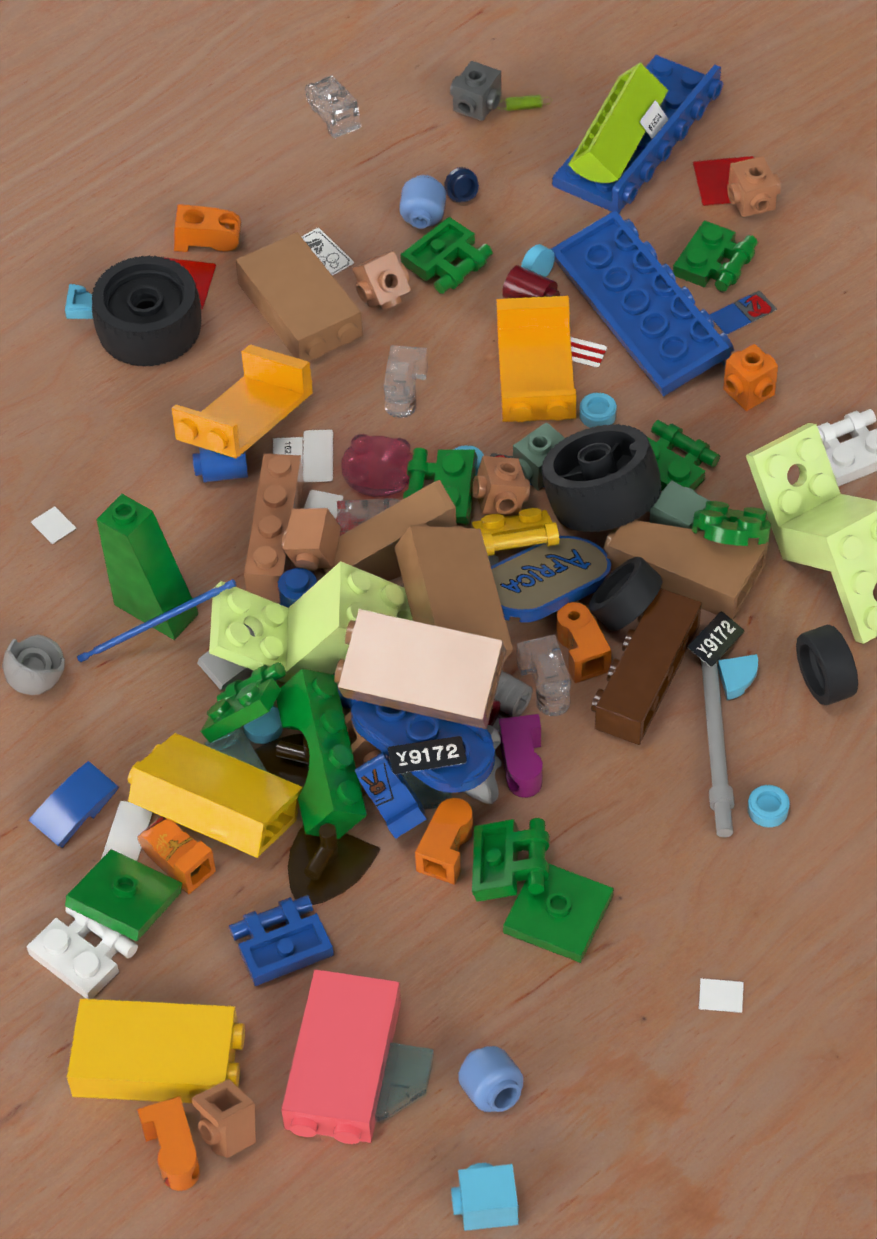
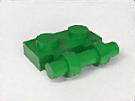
M448 217L400 255L401 263L423 280L427 281L435 274L439 275L441 278L434 282V287L439 293L443 294L449 288L455 289L463 283V277L471 271L477 272L486 264L485 260L493 255V251L487 244H483L478 249L474 248L472 245L475 244V233L451 217ZM457 257L463 260L456 266L451 264Z
M704 220L674 263L673 273L678 278L705 287L711 278L716 280L715 287L719 291H727L729 286L734 285L740 278L743 265L748 264L754 257V249L758 244V240L752 235H747L743 241L735 243V231ZM724 258H727V259L730 260L729 262H725L724 264H721V262H722V260H723Z
M657 420L653 424L651 433L657 435L660 439L657 442L650 438L648 440L658 463L661 491L664 490L670 481L695 490L705 480V470L700 468L699 465L703 462L714 468L720 460V455L712 451L710 445L701 439L695 441L684 435L683 429L673 423L667 425ZM676 446L688 454L683 458L671 450Z
M415 448L412 460L407 465V475L410 478L408 490L404 492L403 499L421 490L424 486V480H434V482L440 480L456 507V524H469L473 498L472 488L478 458L476 451L473 449H438L436 463H428V451L424 448Z
M279 662L269 667L263 665L254 670L251 677L244 681L240 679L235 680L226 686L224 692L217 695L218 702L207 711L209 717L200 731L209 743L270 711L282 690L277 685V680L286 675L284 666Z
M514 819L474 826L472 893L477 902L517 895V882L524 880L528 881V891L530 893L540 894L544 892L545 881L549 878V863L545 860V852L549 849L550 837L546 831V823L543 819H531L529 829L519 831ZM527 850L528 859L518 861V852Z

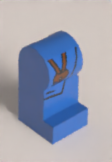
M381 752L355 769L360 783L381 813L395 839L427 820L422 803L403 775L393 774L390 759L385 752Z

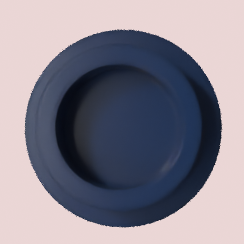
M465 167L452 170L447 175L444 183L447 196L456 202H465L473 199L479 188L475 173Z

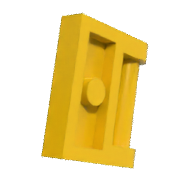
M527 508L521 510L517 515L503 516L501 514H490L482 517L480 521L472 522V529H481L488 556L495 555V551L546 543L547 547L559 545L557 524L552 522L547 510Z

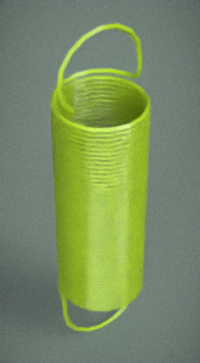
M541 95L506 98V111L542 108Z

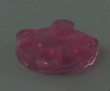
M356 435L352 438L351 446L345 451L341 460L342 475L348 485L361 494L381 497L400 492L409 484L410 476L407 475V465L413 456L410 452V444L402 438L392 439L385 436Z

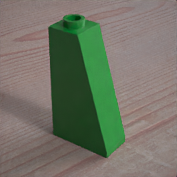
M121 493L96 520L114 605L140 621L146 622L193 598L154 512ZM195 606L152 628L175 640L196 618L198 609Z

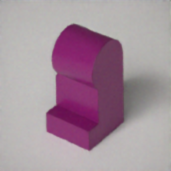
M539 714L500 718V747L507 786L518 797H532L542 788L543 762L540 756L534 752V748L541 747V722Z

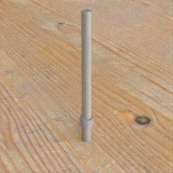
M701 660L712 778L709 802L710 808L715 812L717 836L729 837L733 834L731 809L735 804L733 788L728 784L718 666L716 662L710 667Z

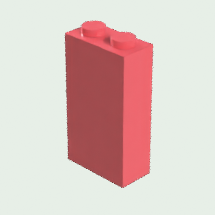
M314 969L282 1105V1116L286 1130H290L292 1133L302 1137H313L316 1134L330 1136L346 1144H356L359 1141L371 1143L401 1005L399 982Z

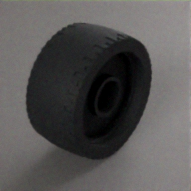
M158 256L128 258L107 269L95 283L92 292L94 326L103 348L113 358L136 366L165 364L184 355L189 348H192L196 339H198L201 330L200 298L192 275L181 264Z
M610 424L578 431L564 438V440L551 448L543 461V482L552 510L558 521L572 530L599 532L621 527L648 512L657 502V499H659V495H661V478L654 451L647 436L635 427Z

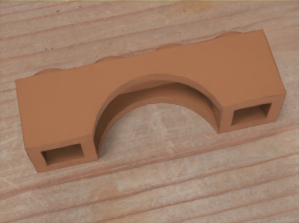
M263 454L244 571L246 591L280 604L279 578L284 572L291 569V560L282 548V536L284 531H287L291 510L301 508L304 488L301 455Z

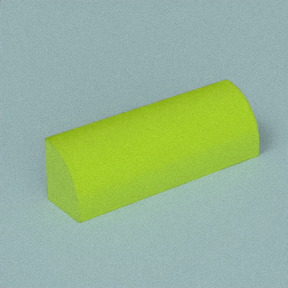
M641 62L618 77L568 164L576 173L588 180L598 183H612L619 180L646 132L640 120L655 100L660 106L668 92V89Z

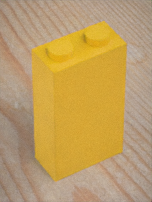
M174 733L162 744H157L152 752L142 761H137L132 766L128 775V783L131 784L128 802L256 858L296 822L299 810L298 797L303 787L177 733Z
M80 999L67 1072V1080L72 1096L157 1102L180 1096L182 1103H192L194 1096L228 1079L238 1087L240 1064L235 1063L234 1060L236 1049L243 1050L245 1025L244 1023H238L235 1006Z

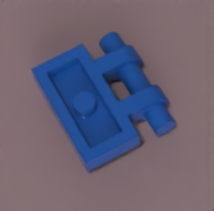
M308 895L296 900H292L291 897L279 901V906L259 914L256 911L243 915L244 920L229 925L234 941L249 935L251 939L239 943L238 946L254 986L334 956L333 946L318 914L316 913L304 919L300 917L313 911ZM282 922L286 923L285 926L267 933L264 930Z

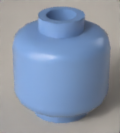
M419 175L408 180L401 192L399 205L401 217L416 228H427L436 225L444 216L446 203L445 188L437 179L429 175Z
M485 1046L470 1052L459 1070L458 1081L460 1086L474 1105L484 1112H503L508 1110L519 1100L523 1088L524 1077L520 1069L506 1051L497 1046Z

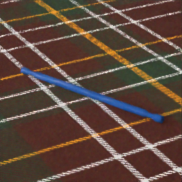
M231 579L220 587H215L94 647L89 652L78 655L77 659L81 663L90 656L100 654L219 595L220 592L235 587L237 584L234 579Z

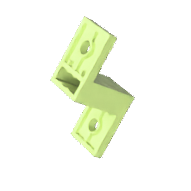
M807 423L747 454L746 458L765 511H767V517L771 523L782 559L831 571L856 642L864 644L877 637V601L873 596V590L877 583V501L840 493L817 424ZM796 464L800 474L797 482L791 485L788 482L787 473L790 467Z
M340 561L289 608L236 586L220 592L219 595L212 598L209 653L253 671L263 665L269 667L279 662L286 670V675L279 679V681L286 683L302 668L328 674L335 673L339 660H345L349 647L348 644H345L346 630L350 620L356 621L359 609L412 621L413 619L404 587ZM221 581L215 587H220L226 582ZM244 624L254 631L255 637L250 635L249 629Z

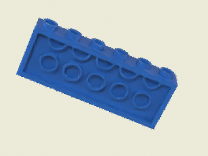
M655 55L646 68L668 89L660 108L669 120L653 139H651L647 131L644 133L619 180L612 183H598L580 176L568 165L577 150L576 148L553 175L552 186L611 212L616 210L619 213L627 203L633 202L642 184L651 180L660 162H665L669 158L672 148L679 140L682 141L686 137L692 123L702 118L706 106L711 100H716L719 97L723 88V81L720 80L721 67L714 64L705 75Z
M614 210L551 248L554 252L555 262L663 397L719 362L725 367L726 360L731 356V352L734 351L730 339L724 332L719 334L714 329V322L705 309L699 311L695 306V300L686 286L679 287L671 268L666 263L663 265L659 263L654 248L648 241L643 243L640 240L639 233L630 219L624 220Z

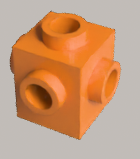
M755 343L742 351H736L726 360L723 390L747 412L775 395L778 365L770 354H765Z

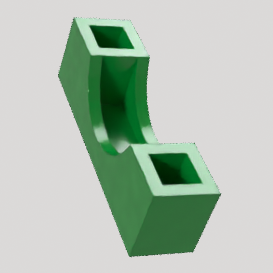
M302 668L281 687L282 690L276 699L282 728L301 731L309 747L310 762L308 776L298 797L305 834L320 836V827L323 824L329 823L335 826L336 836L339 839L367 816L359 779L355 772L356 765L337 683L334 681L335 675Z

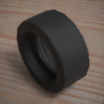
M642 557L631 558L617 567L598 587L589 603V610L610 631L620 630L633 622L651 604L660 591L663 583L662 577Z
M828 624L800 634L796 643L797 659L802 676L813 697L820 704L827 706L854 696L858 690V673L853 655L842 634L834 626Z

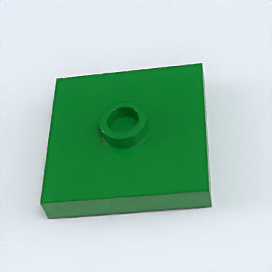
M110 849L66 895L65 907L138 941L181 894L182 883Z
M549 864V878L545 881L544 892L540 894L530 893L528 891V881L526 880L503 924V933L581 963L612 900L614 888Z

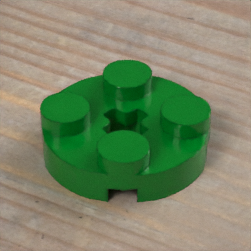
M707 501L705 509L694 513L692 531L697 534L699 529L705 531V539L717 543L748 546L749 538H759L758 545L769 541L771 523L766 520L767 511L763 509L747 507L744 508V511L729 509V505L724 502Z

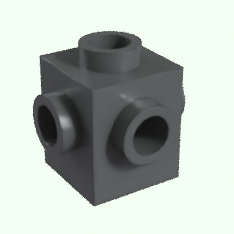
M471 60L461 75L456 76L452 81L450 94L453 96V111L483 121L489 112L495 110L499 105L502 96L501 70Z

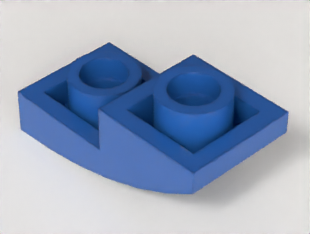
M87 761L44 801L29 818V821L57 846L63 848L89 816L94 819L120 787L91 762Z

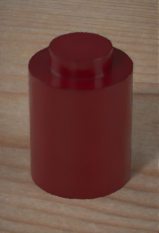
M516 265L506 277L502 295L505 299L560 296V291L557 290L556 281Z

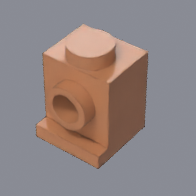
M229 1079L192 1098V1105L200 1111L201 1121L198 1123L200 1135L208 1145L212 1146L215 1154L229 1158L256 1143L255 1103Z

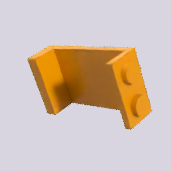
M569 296L496 299L503 422L576 419V389H574L569 327Z
M249 344L241 351L244 377L204 410L199 412L177 404L172 407L176 440L237 459L313 394L310 362Z

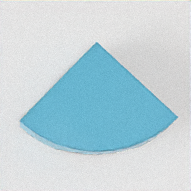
M69 284L65 306L66 319H93L92 294L87 292L85 287Z
M757 654L718 660V671L727 700L737 698L745 693V690L756 678L758 670Z

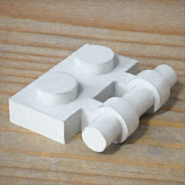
M871 409L861 413L854 411L846 414L844 420L834 424L826 422L817 426L838 486L877 471V429L869 431L866 427L876 422L875 413ZM848 433L853 437L842 443L837 439Z
M66 907L65 911L75 920L67 926L55 918L26 947L29 955L84 998L93 999L119 973L117 964L111 958L117 952L126 958H131L136 953L138 945L127 936ZM90 931L102 939V942L96 948L84 939Z

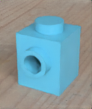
M477 1163L469 1166L467 1169L458 1170L459 1187L451 1188L453 1214H462L464 1231L518 1225V1202L513 1164L493 1166L489 1163Z

